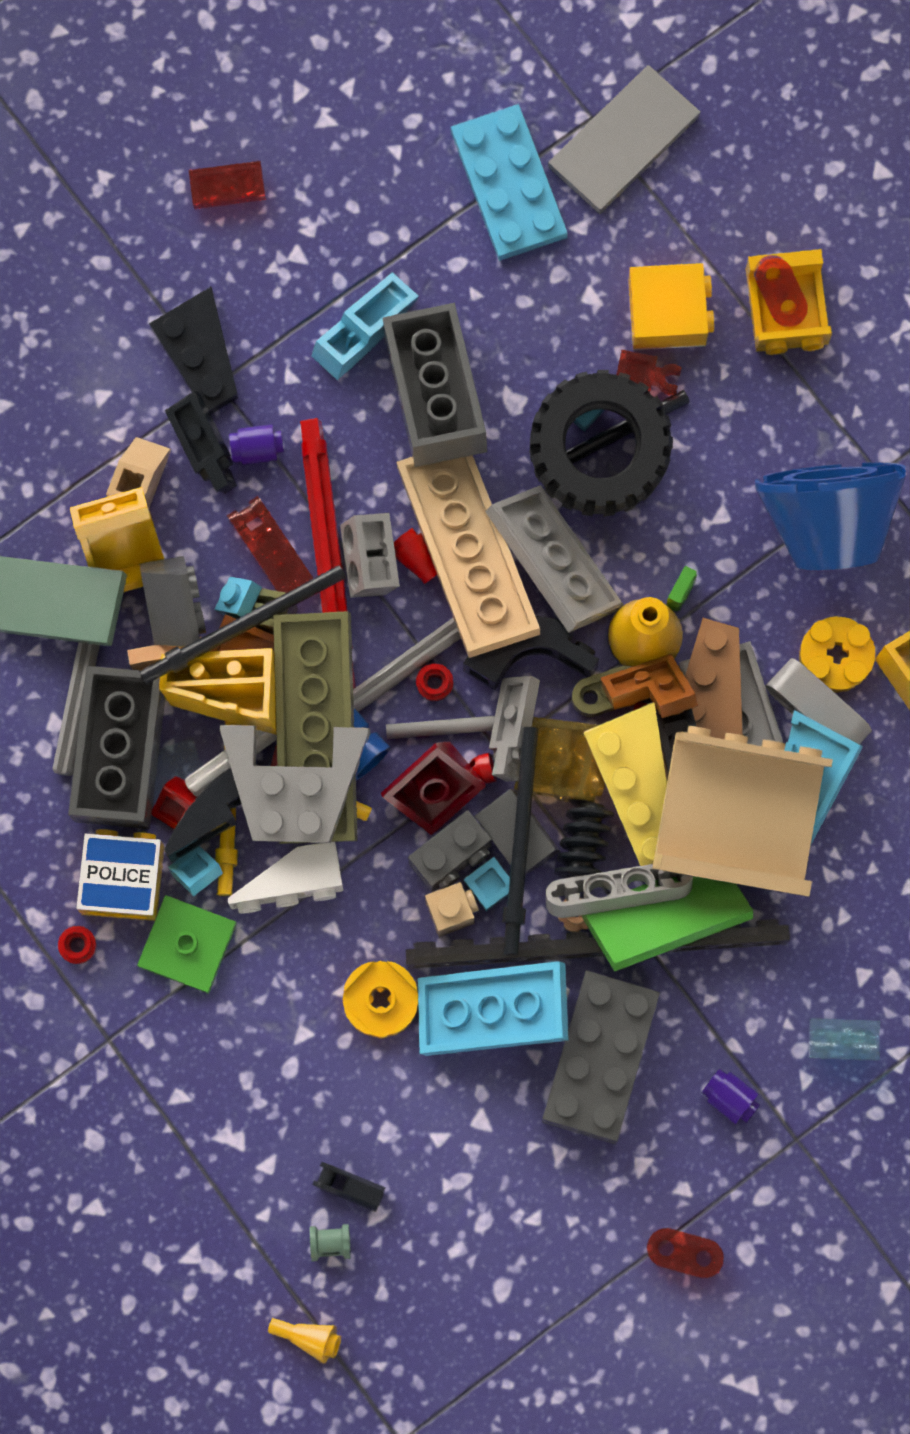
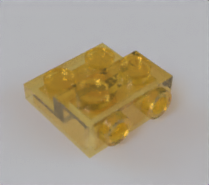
M533 717L531 727L539 729L533 786L534 795L554 797L559 801L569 802V799H583L595 802V797L603 794L605 782L584 735L585 731L599 725ZM519 779L515 781L514 789L518 791Z

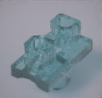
M810 1018L809 1058L880 1060V1021Z

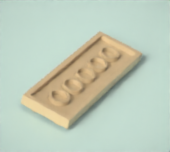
M473 455L418 467L414 466L412 457L397 461V469L468 657L471 658L540 635V627L509 547L485 512L492 504Z

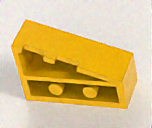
M272 648L209 651L188 662L187 668L175 674L171 671L160 677L159 690L173 707L238 725L257 726V730L277 735L275 658Z

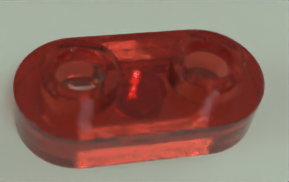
M769 255L762 258L754 269V278L772 317L778 324L785 327L798 325L806 317L808 305L790 265L784 258L777 255ZM772 267L777 268L779 271L777 277L768 279L766 277L767 270ZM786 300H792L794 303L793 308L789 311L781 310V305Z
M670 1228L655 1231L648 1239L646 1245L647 1255L656 1266L704 1279L716 1275L721 1270L724 1262L723 1251L713 1240ZM662 1241H668L672 1244L673 1252L671 1255L664 1256L659 1252L658 1247ZM701 1251L707 1252L710 1255L711 1260L707 1266H700L696 1261V1256Z

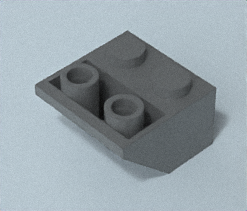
M184 556L139 564L154 645L185 647L199 640V634L206 633L200 601L193 603L192 599L200 597L194 566L186 567Z

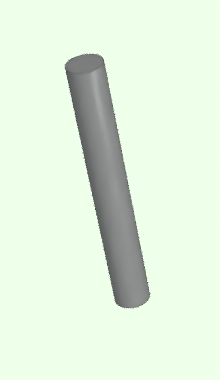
M495 716L386 724L387 739L492 731Z

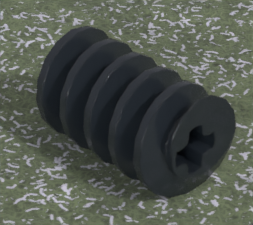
M569 799V802L576 808L567 809L565 816L573 822L564 824L563 831L571 837L563 838L560 841V846L568 852L558 854L557 861L565 867L555 868L554 874L562 878H571L601 873L602 871L595 868L593 864L605 861L606 857L596 852V850L600 847H607L609 842L600 838L599 835L600 833L611 832L612 827L604 824L602 820L603 818L614 817L615 813L599 803L583 799Z

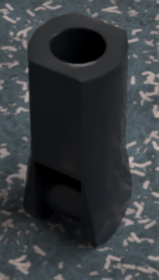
M321 1162L320 1167L323 1169L318 1181H313V1186L374 1212L377 1211L386 1187L333 1165ZM337 1174L347 1178L342 1191L332 1188Z

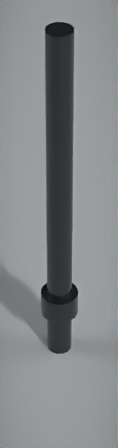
M338 565L184 648L179 649L177 646L164 653L165 658L139 671L142 680L147 685L171 671L175 674L187 668V663L271 619L273 615H278L346 579L343 569Z
M536 727L523 728L507 907H503L502 923L506 924L503 954L518 955L521 926L525 925L526 909L523 908L539 730Z

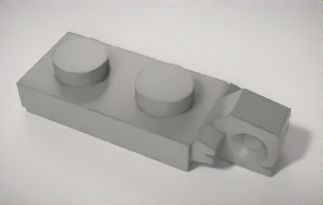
M533 676L504 678L501 682L489 749L493 750V758L495 760L492 775L506 782L518 781L523 728L532 726L540 680Z

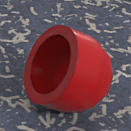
M490 752L478 755L469 762V765L485 784L497 782V777L492 775L494 761Z

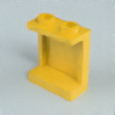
M821 249L748 256L746 277L756 352L766 351L768 355H778L787 352L790 348L802 347L804 351H816L822 349L824 345H829L832 329L831 326H828L821 274L823 266Z
M142 487L70 508L74 529L78 540H80L88 567L125 572L127 578L124 592L143 587L139 564L165 559Z

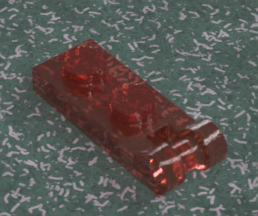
M258 496L248 501L249 506L240 512L234 510L226 515L231 526L240 536L276 591L287 593L313 579ZM258 518L262 524L250 531L247 524Z

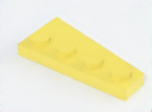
M654 702L584 732L640 866L653 864L667 787Z

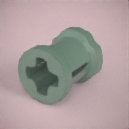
M349 1224L342 1225L340 1229L318 1230L316 1226H310L311 1260L318 1261L319 1257L343 1256L344 1259H351Z

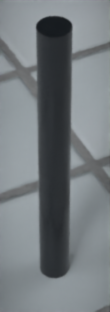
M684 390L661 401L665 415L690 403ZM624 420L566 450L567 455L573 464L633 433V430L629 423Z

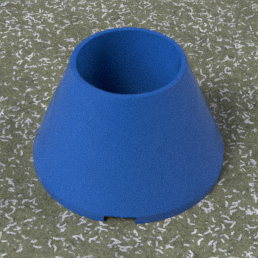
M868 462L862 463V467H842L841 464L823 465L763 476L764 483H761L759 479L755 480V489L797 568L803 570L844 569L864 566L879 561L907 473L906 466L898 463Z

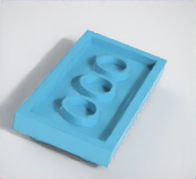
M519 104L451 126L453 140L499 261L567 238L566 227Z
M556 961L418 978L420 1054L431 1056L568 1041L565 963Z

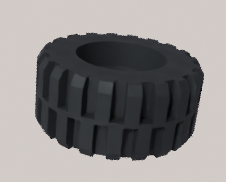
M597 370V373L588 374L587 371L576 374L574 379L569 381L565 379L556 386V389L551 394L548 393L542 401L538 412H536L531 429L529 450L530 459L535 469L534 473L538 481H541L546 488L545 492L552 499L555 497L559 500L562 506L570 511L575 509L581 511L582 515L592 517L593 514H603V517L613 516L620 511L627 512L635 508L641 501H645L653 493L668 468L673 448L669 416L665 415L662 409L663 404L658 396L653 397L648 392L649 387L641 381L637 384L630 380V375L621 372L619 375L609 374V370ZM603 409L617 413L629 423L634 432L636 441L634 457L630 464L615 476L608 478L587 476L571 463L567 455L565 441L569 427L580 415L591 410Z

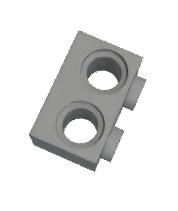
M390 514L354 515L341 524L350 598L382 596L398 588L400 585Z

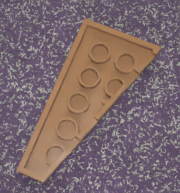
M703 618L685 674L697 698L698 706L692 708L696 726L710 729V737L725 739V733L743 735L739 628ZM663 755V761H664V767H665L666 780L668 781V772H667V768H666V764H665V759H664V755Z

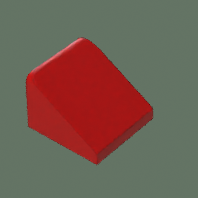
M174 776L163 786L152 809V815L175 829L197 797L189 790L185 780Z

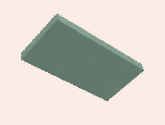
M0 556V632L112 647L127 574L119 570Z

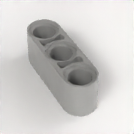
M791 658L765 685L767 691L792 715L794 710L858 744H861L872 732L869 724L796 659Z

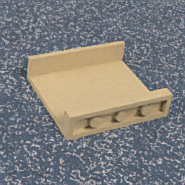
M688 726L687 732H676L652 869L810 896L812 881L805 880L823 770L824 767H832L833 759L821 757L822 750L799 747V753L785 751V743L763 740L762 746L747 744L748 736L725 733V739L710 737V729Z

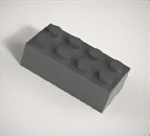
M455 303L382 317L386 346L414 466L418 467L486 453V429Z
M86 667L68 815L74 822L150 829L165 697L159 690L160 678L146 685L139 674V670Z
M586 970L569 1026L568 1041L564 1043L542 1123L611 1144L617 1143L660 992Z

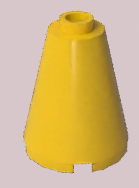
M653 597L637 599L622 606L613 616L608 630V642L611 651L623 666L633 667L668 654H672L675 659L683 640L682 626L677 615L666 604Z

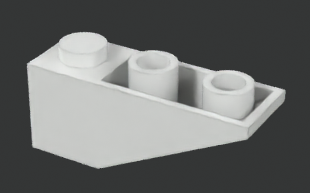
M317 843L296 847L230 896L228 904L231 910L238 909L240 914L260 911L262 904L276 902V907H289L299 904L298 898L313 896L314 901L336 898V892L344 891L336 843Z

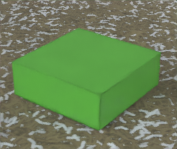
M685 565L668 596L666 605L676 612L681 610L696 582L697 571Z

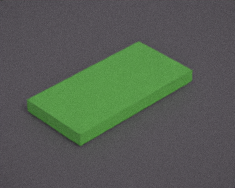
M693 876L692 890L684 898L581 916L615 972L753 919V909L737 884ZM672 877L674 883H679L677 877ZM658 879L655 880V887H659ZM644 884L631 890L643 891L648 888V885Z

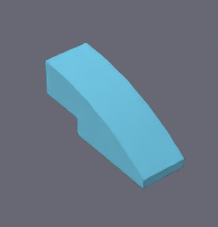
M392 272L343 313L341 321L316 341L311 357L338 380L384 337L382 317L406 313L418 300L419 296Z

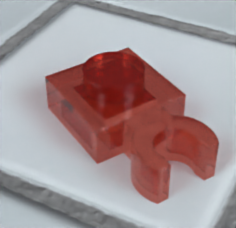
M621 349L616 375H619L620 372L630 375V380L637 384L641 381L648 386L649 393L652 386H657L664 394L674 395L677 393L678 385L667 383L665 377L668 375L680 376L682 368L676 364H667L662 368L656 367L658 356Z

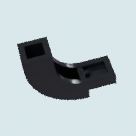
M535 616L540 627V635L471 658L467 656L463 662V671L496 690L509 668L520 659L528 656H550L585 677H590L598 668L599 659L594 656L596 652L585 643L577 641L574 644L570 642L574 636V631L568 633L560 620Z

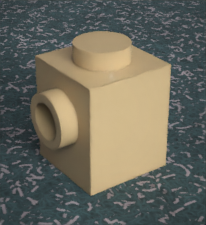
M461 882L425 895V902L439 937L474 924L473 913L479 911L471 889L464 891Z

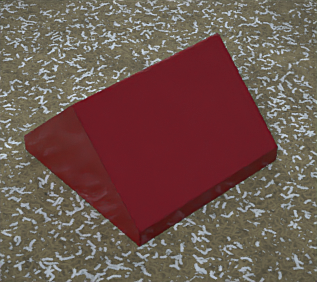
M439 742L429 748L385 788L381 795L422 829L433 835L484 789L486 785L451 742Z

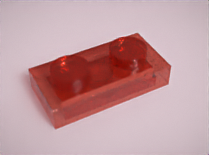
M261 160L189 170L194 209L266 200Z

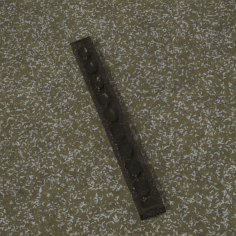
M778 919L756 921V927L741 928V924H738L665 953L787 945L790 941L789 925H779ZM588 932L566 933V939L551 940L550 934L527 936L528 942H519L518 955L503 954L504 936L490 938V944L474 945V939L451 941V947H436V942L433 941L413 943V949H406L407 969L605 957L595 938H589Z

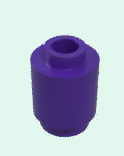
M273 424L238 428L237 433H229L233 463L242 462V465L278 461L277 453L284 452L281 430L274 431Z
M722 1069L715 1073L701 1092L708 1098L707 1103L735 1125L740 1119L747 1123L760 1107V1104L755 1101L759 1094L732 1072L727 1074Z

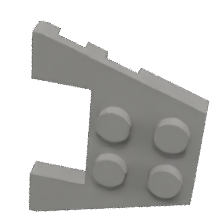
M220 725V733L252 840L331 843L347 800V793L360 764L359 760L365 743L369 739L370 728L334 727L332 767L256 766L257 726Z

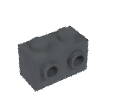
M467 810L409 855V865L431 892H435L438 888L443 889L453 885L461 877L458 873L469 864L475 867L490 854L488 849L491 848L492 839Z

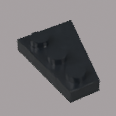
M212 287L207 288L149 323L154 335L190 391L200 392L210 414L238 398Z

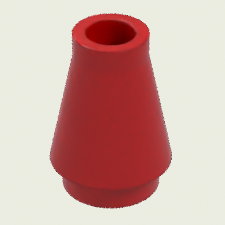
M411 528L394 541L396 559L420 578L424 585L437 576L422 533L417 534Z

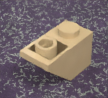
M136 437L119 459L106 496L109 497L142 487L148 507L150 508L171 449Z

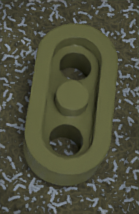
M620 666L580 680L572 692V704L575 710L586 717H595L614 711L603 690L601 677L632 666ZM587 693H593L598 700L590 705L584 701L583 697Z

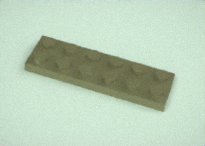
M346 611L273 615L277 766L332 767L334 727L354 728L351 613ZM354 774L347 793V800L331 842L358 841L356 774ZM279 842V843H280V844H294V843H314V842Z

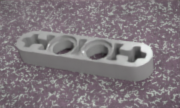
M653 864L559 879L549 884L546 889V908L555 917L569 918L677 900L690 894L693 876L652 869ZM672 877H677L679 883H674ZM655 879H658L659 887H655ZM634 881H642L648 885V888L643 891H633L628 888V885ZM604 887L610 890L611 893L606 897L598 898L594 897L590 892L594 888ZM578 892H584V899H580V893ZM558 896H565L568 901L561 902Z

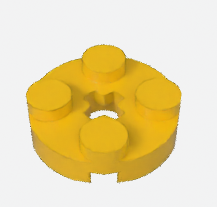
M828 617L815 622L805 634L799 650V661L833 692H846L862 683L870 674L875 662V646L868 628L846 617ZM835 645L841 646L842 651L847 652L848 657L842 658L840 664L833 663V657L827 655V650H833Z
M389 961L365 963L355 969L345 983L342 999L345 1014L354 1028L361 1033L383 1039L401 1033L414 1020L418 1008L416 982L411 974L399 964ZM377 990L380 993L385 990L389 991L388 1001L390 1005L387 1008L379 1006L377 1009L371 1005L374 1001L371 995L373 991Z

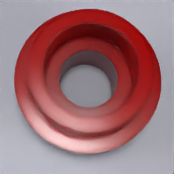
M441 664L426 665L417 675V690L427 700H443L453 689V676L450 670ZM431 678H439L442 681V685L438 689L430 688L428 681Z
M72 926L66 929L58 940L59 953L69 963L83 964L89 961L95 954L97 946L95 936L85 927ZM76 939L84 941V948L80 952H73L71 949V944Z

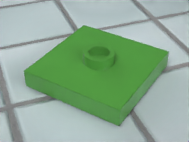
M165 895L137 966L209 994L237 923L231 919Z

